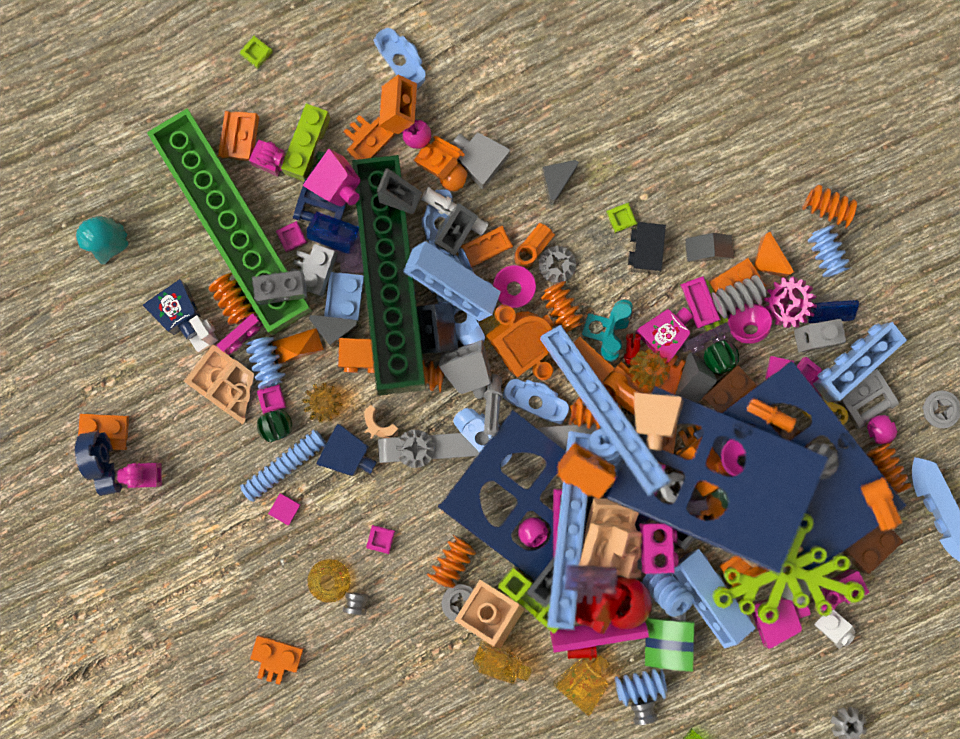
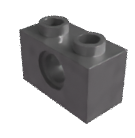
M301 270L252 277L255 301L260 305L307 298L305 277Z

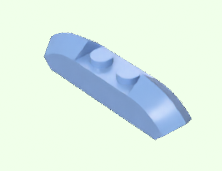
M914 457L912 481L917 497L924 495V505L929 512L933 513L936 519L934 524L937 530L944 535L940 539L941 544L953 558L960 562V509L937 464Z

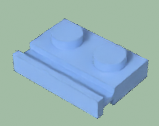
M331 272L324 316L357 320L359 322L364 284L363 275Z

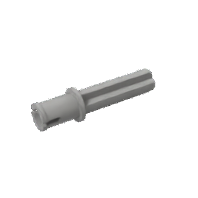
M492 374V381L487 385V391L484 393L486 400L484 433L492 437L496 436V432H498L500 401L503 399L501 392L502 377L497 374Z

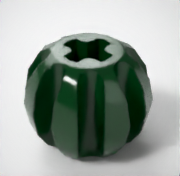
M721 340L710 345L705 350L704 362L715 374H723L737 366L740 355L733 343Z
M282 409L273 410L258 418L257 431L266 442H274L285 438L292 431V420L288 413Z

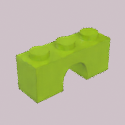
M307 103L305 104L281 167L285 175L301 181L309 177L314 164L316 146L320 139L323 140L331 120L328 111Z
M512 566L498 583V587L555 634L559 628L548 627L550 604L547 608H544L530 597L527 591L534 583Z

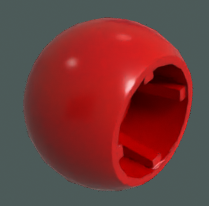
M618 577L612 580V582L627 591V594L610 625L623 630L635 629L648 619L652 610V598L649 590L641 581L635 578Z

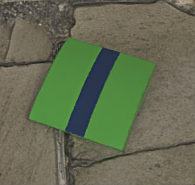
M648 617L646 626L649 637L645 638V666L693 672L694 621Z

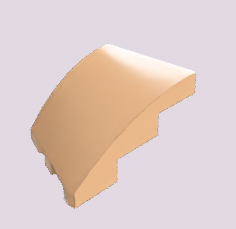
M212 344L183 382L238 422L244 424L254 373Z
M594 498L585 529L583 549L591 523L614 525L637 531L635 522L639 513L608 499Z
M591 523L578 570L584 573L600 572L606 576L622 575L628 579L640 578L641 571L638 569V560L642 557V533L614 525Z

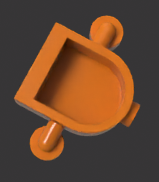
M505 304L498 306L495 310V318L501 324L485 336L504 364L516 377H519L532 367V372L538 379H549L553 374V367L547 361L541 360L549 351L540 338L552 330V327H554L552 320L548 315L541 318L537 314L527 311L515 313L513 308Z

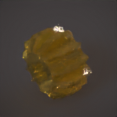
M651 348L645 352L639 351L630 362L631 368L629 373L634 375L632 381H639V388L644 385L647 386L648 390H652L655 386L660 388L664 384L663 382H666L669 378L668 372L671 366L665 364L667 357L661 358L660 351L654 354Z
M322 383L321 390L317 384H314V393L309 390L305 392L311 396L310 399H302V403L310 404V406L304 408V412L308 413L313 410L309 418L314 420L318 415L320 423H323L324 415H326L328 421H332L331 412L335 415L340 414L334 408L335 406H343L342 402L335 401L342 395L341 393L332 395L336 389L333 385L327 391V383ZM327 397V407L322 406L319 409L318 405L320 403H317L318 399Z

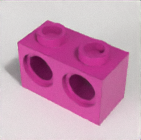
M663 523L640 524V532L642 533V572L644 574L674 573V567H678L677 552H673V543L677 542L676 529ZM657 529H662L665 537L661 542L657 543L653 539V533ZM662 553L666 558L665 564L657 567L654 563V558L657 554Z

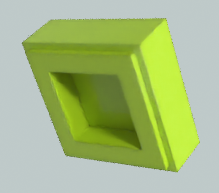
M253 36L239 53L259 69L273 51L256 36Z
M629 203L606 211L614 233L637 224Z

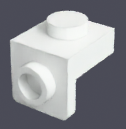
M195 316L189 320L197 332L195 337L189 339L197 352L201 353L218 341L214 334L215 328L208 319L203 320L199 316Z
M832 610L828 616H822L815 623V626L833 641L839 649L843 646H848L855 638L853 626L835 610Z

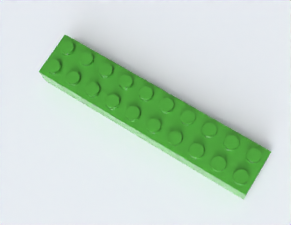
M188 108L148 131V136L268 333L274 335L312 312L305 298L262 305L255 301L252 277L289 271Z

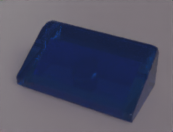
M316 211L307 227V238L350 254L358 235L359 227Z
M847 300L814 303L817 307L810 310L814 316L807 315V320L810 324L836 319L852 321L856 317L859 301Z

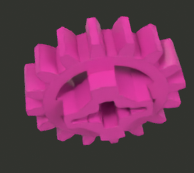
M791 277L789 281L787 278H782V284L774 282L775 289L767 290L771 296L770 298H764V301L769 302V306L765 308L772 312L770 315L772 320L776 319V325L781 326L783 324L784 328H790L792 324L793 327L799 328V321L806 324L808 323L806 316H814L810 310L817 307L816 304L812 303V300L817 296L810 294L813 287L805 286V280L800 279L798 281L797 278ZM800 291L803 294L804 300L800 296ZM793 300V304L788 305V301Z

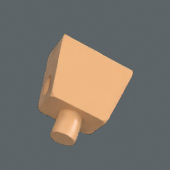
M634 393L637 433L648 435V449L661 450L662 436L674 437L683 405V398Z

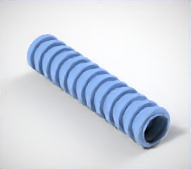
M313 429L311 435H305L306 438H301L299 444H294V448H288V452H283L281 458L277 457V461L270 462V466H265L264 471L260 470L257 476H252V480L248 479L246 481L247 484L240 485L241 491L247 499L252 502L256 501L255 498L261 497L262 492L266 493L268 491L267 488L274 487V483L278 484L279 479H284L286 474H291V470H296L297 465L301 466L303 464L302 461H308V457L310 455L313 457L315 451H321L320 448L326 446V441L320 433Z

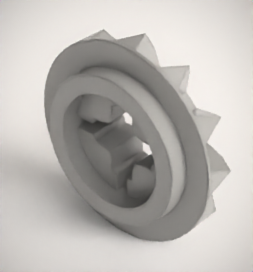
M558 245L547 248L539 259V270L542 276L553 283L567 281L572 277L576 269L574 254L568 248ZM552 256L558 261L566 259L561 265L563 273L557 267L549 269L554 263Z
M936 391L925 398L922 409L924 411V418L927 419L930 425L937 428H948L959 420L960 402L952 393ZM938 403L941 406L949 405V407L946 408V410H944V416L941 413L934 414L936 409H938Z
M416 429L405 432L398 439L396 446L399 460L404 465L412 468H419L428 464L435 450L432 438L426 432ZM414 438H416L418 446L426 448V450L418 451L416 459H414L412 451L405 450V448L413 446Z
M458 584L454 588H449L444 593L442 610L447 618L454 621L460 612L458 606L450 604L458 601L459 593H461L463 600L467 601L474 589L467 585Z

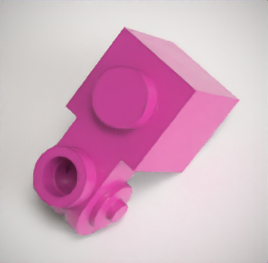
M258 139L249 161L254 167L278 177L282 171L281 167L286 153L275 146L273 142L266 143Z
M162 463L127 464L126 468L118 469V482L127 484L128 488L162 487Z
M849 569L832 578V580L844 584L855 581L864 588V595L870 593L857 570ZM824 587L820 588L825 600L831 604L832 610L836 609V606L842 602L851 603L842 593ZM857 589L853 590L851 593L852 597H856L859 591ZM827 604L821 605V608L826 610Z

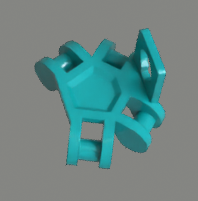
M628 299L617 301L609 318L590 313L587 315L582 335L602 342L601 354L607 361L613 362L619 357L623 343L615 335L614 331L626 329L629 325L628 318L632 314L633 304ZM593 321H599L606 328V331L593 334L589 326Z

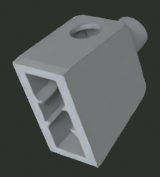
M476 133L470 141L462 134H459L452 143V145L461 149L465 154L464 157L460 156L457 162L465 167L467 174L481 189L485 188L510 156V149L480 133Z
M841 319L810 324L794 329L798 353L842 345L846 342ZM806 333H808L809 343L806 339Z
M480 340L460 347L458 350L441 354L439 367L458 393L464 394L472 391L475 398H483L484 393L487 391L486 386L491 383L492 374L483 341Z

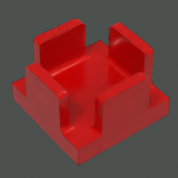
M599 572L584 573L582 576H579L575 621L580 625L593 628L600 634H604L624 600L627 591Z

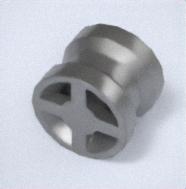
M346 592L345 598L347 601L346 605L343 606V612L366 615L365 604L369 600V595Z
M643 700L638 701V705L630 704L631 710L635 713L633 719L635 725L650 724L658 720L653 710L655 706L654 700H647V703H644Z

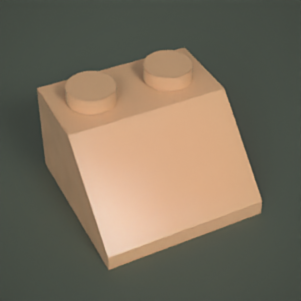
M479 580L454 621L492 646L501 649L525 608L482 580Z

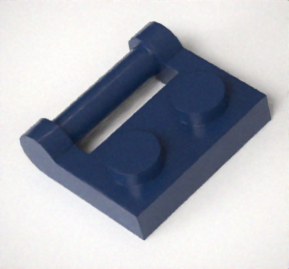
M302 186L293 219L301 221V219L331 228V231L338 233L347 202L344 206L340 207ZM305 205L335 213L334 219L305 211Z

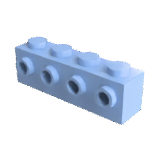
M426 241L413 248L403 271L478 321L493 314L501 292L493 287L490 282L484 281L475 275L472 270L463 267L454 258L447 256L438 250L435 245Z
M893 322L873 325L867 331L869 334L864 339L860 338L855 341L848 353H843L834 360L836 363L834 366L828 367L818 374L819 379L813 385L827 402L840 401L907 341Z
M699 549L687 553L678 561V567H674V573H671L672 576L694 597L693 605L722 646L728 648L738 645L755 629V626L752 624L750 617L740 611L736 598L726 608L718 607L712 599L713 591L720 586L726 587L721 576L714 571L708 562V558ZM722 595L720 602L727 601L728 596Z

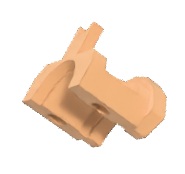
M372 405L366 408L364 417L368 429L364 433H371V439L375 435L380 438L398 436V427L394 424L388 427L379 426L375 419L378 410Z

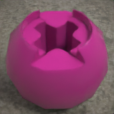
M415 119V123L402 132L403 141L413 149L425 147L432 137L431 128L423 120Z
M875 416L867 425L869 436L873 437L877 444H888L897 436L896 425L894 422H891L889 416Z
M527 518L518 528L520 541L527 547L540 546L547 538L548 529L545 522L539 518Z

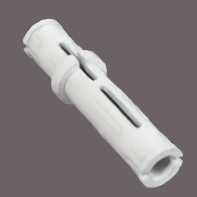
M430 187L425 190L421 197L422 201L438 209L440 214L445 213L449 215L457 205L451 201L452 198L444 197ZM477 218L471 230L481 236L485 232L488 222Z

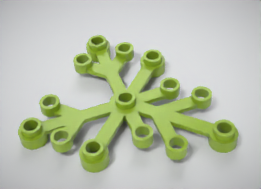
M805 513L802 520H807L808 524L804 528L799 526L780 575L769 570L757 577H751L739 573L735 568H728L724 573L727 582L730 584H740L731 589L723 586L717 587L712 593V599L718 607L726 608L732 604L734 598L745 594L744 598L740 600L738 607L743 614L749 615L754 612L755 605L753 601L758 588L776 579L768 602L762 603L757 611L759 618L764 623L772 624L779 617L777 606L786 583L792 592L793 603L797 607L805 608L809 604V598L802 592L796 578L805 580L816 603L815 609L822 616H828L832 612V606L825 600L819 586L842 593L847 600L853 603L861 601L865 591L855 581L844 584L824 577V575L837 569L844 571L849 567L848 558L842 554L836 555L833 560L809 571L801 569V567L814 561L821 563L827 556L824 549L815 546L810 552L796 558L805 533L813 528L812 517ZM816 551L822 552L820 558L814 557ZM844 559V565L838 566V560ZM789 565L790 571L783 573L784 566ZM731 572H735L736 577L732 580L728 579V575ZM857 589L859 591L858 595L852 597V591ZM727 595L728 599L725 602H720V597ZM800 596H804V602L797 603V599ZM745 603H750L751 605L748 610H743ZM827 604V609L820 611L821 605ZM768 611H773L771 618H766L765 616Z

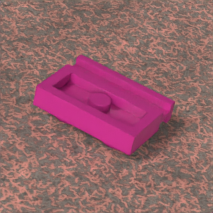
M252 313L220 341L217 346L223 353L228 355L236 352L242 346V343L248 338L253 337L263 326L262 321Z

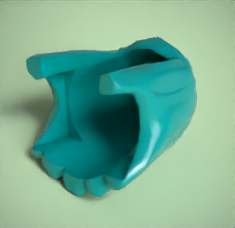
M105 216L91 217L84 220L76 232V240L79 247L92 252L98 262L106 265L110 258L129 246V242L126 240L128 235L124 231V226L116 223L113 218Z

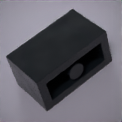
M637 222L635 228H631L630 242H633V251H629L627 265H631V272L659 275L662 271L666 225Z
M449 302L416 306L422 354L458 350L453 304Z

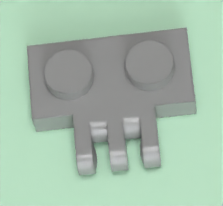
M316 244L313 245L310 255L297 250L296 255L304 259L303 262L294 259L293 264L301 266L300 270L305 277L306 291L323 296L338 252ZM291 268L290 272H292V271H299V270H298V269H295V268Z

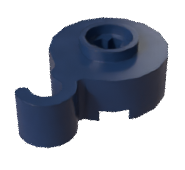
M99 430L79 434L76 438L75 457L77 466L85 479L94 480L95 489L99 496L120 493L122 483H115L114 462L110 463L109 452L113 451L110 439L105 432L99 433Z

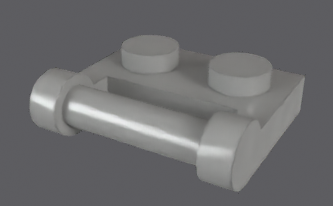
M878 369L873 370L840 400L857 429L864 427L867 421L888 408L893 409L899 405L897 398ZM883 394L885 400L861 415L858 413V408Z

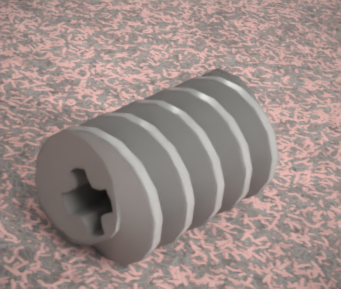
M757 275L752 276L751 280L747 278L742 283L736 282L734 287L731 285L726 286L725 291L719 289L716 294L712 292L716 309L724 319L727 318L728 310L732 315H736L735 307H738L743 312L745 311L744 304H747L751 309L753 308V300L758 305H761L762 297H766L765 287Z
M680 472L667 474L671 481L661 488L663 497L672 504L676 501L680 490L677 491V494H674L669 486L674 485L675 481H678L680 487H682L685 475Z

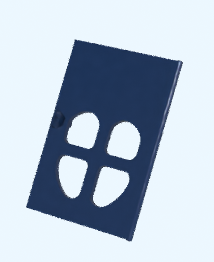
M791 360L721 414L746 424H754L758 429L780 437L770 423L767 424L766 420L749 412L747 407L753 398L769 406L774 403L794 405L811 416L812 424L791 439L790 442L804 447L821 435L827 437L835 446L838 455L836 472L829 478L819 479L805 512L812 517L813 528L805 533L801 543L803 550L797 554L796 558L810 552L815 546L821 547L827 554L823 562L818 563L814 561L801 567V569L809 571L829 562L836 555L879 526L872 508L869 507L864 497L861 486L884 478V476ZM701 428L693 433L694 437L697 440L701 438L704 430ZM724 436L716 438L712 447L720 458L725 444L731 440L730 438ZM885 479L893 497L891 498L897 512H899L907 505ZM802 520L800 527H806L808 521ZM816 551L814 557L820 558L822 552Z
M656 386L652 392V395L680 397ZM683 398V405L677 425L695 424L704 430L694 458L685 460L662 449H649L656 461L678 469L685 474V479L676 501L671 505H667L661 502L653 493L648 495L624 460L607 499L780 575L829 457ZM638 434L647 446L648 435ZM720 436L737 441L745 451V467L740 474L734 477L723 476L706 467V461L716 438ZM699 481H706L722 488L728 496L729 504L726 511L715 520H701L692 516L687 510V505Z
M512 410L499 426L496 436L489 439L447 496L438 505V508L536 581L553 559V511L540 501V495L554 476L558 474V463L566 454V451ZM513 453H532L541 456L545 460L546 465L533 484L525 489L501 471V462L506 456ZM489 481L496 482L517 499L516 506L500 526L490 524L481 507L480 491L483 485ZM609 486L601 498L607 499L612 489L611 486ZM587 496L584 535L593 499L596 498L594 496ZM529 511H533L542 517L551 529L549 540L543 546L533 550L523 549L511 537L513 530ZM638 514L635 522L637 531L640 532V524H645L649 517ZM580 571L579 576H582L584 572Z

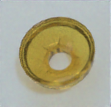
M325 559L319 561L311 568L308 574V588L317 600L326 603L336 602L343 598L350 588V573L346 566L337 560ZM324 575H331L334 578L335 583L331 589L322 587L321 578Z

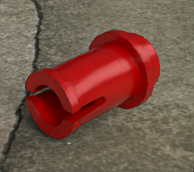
M634 333L626 335V353L623 357L629 365H637L642 359V354H640L641 335L639 334L635 335L634 342Z
M596 646L567 651L568 659L589 658V661H592V658H597Z

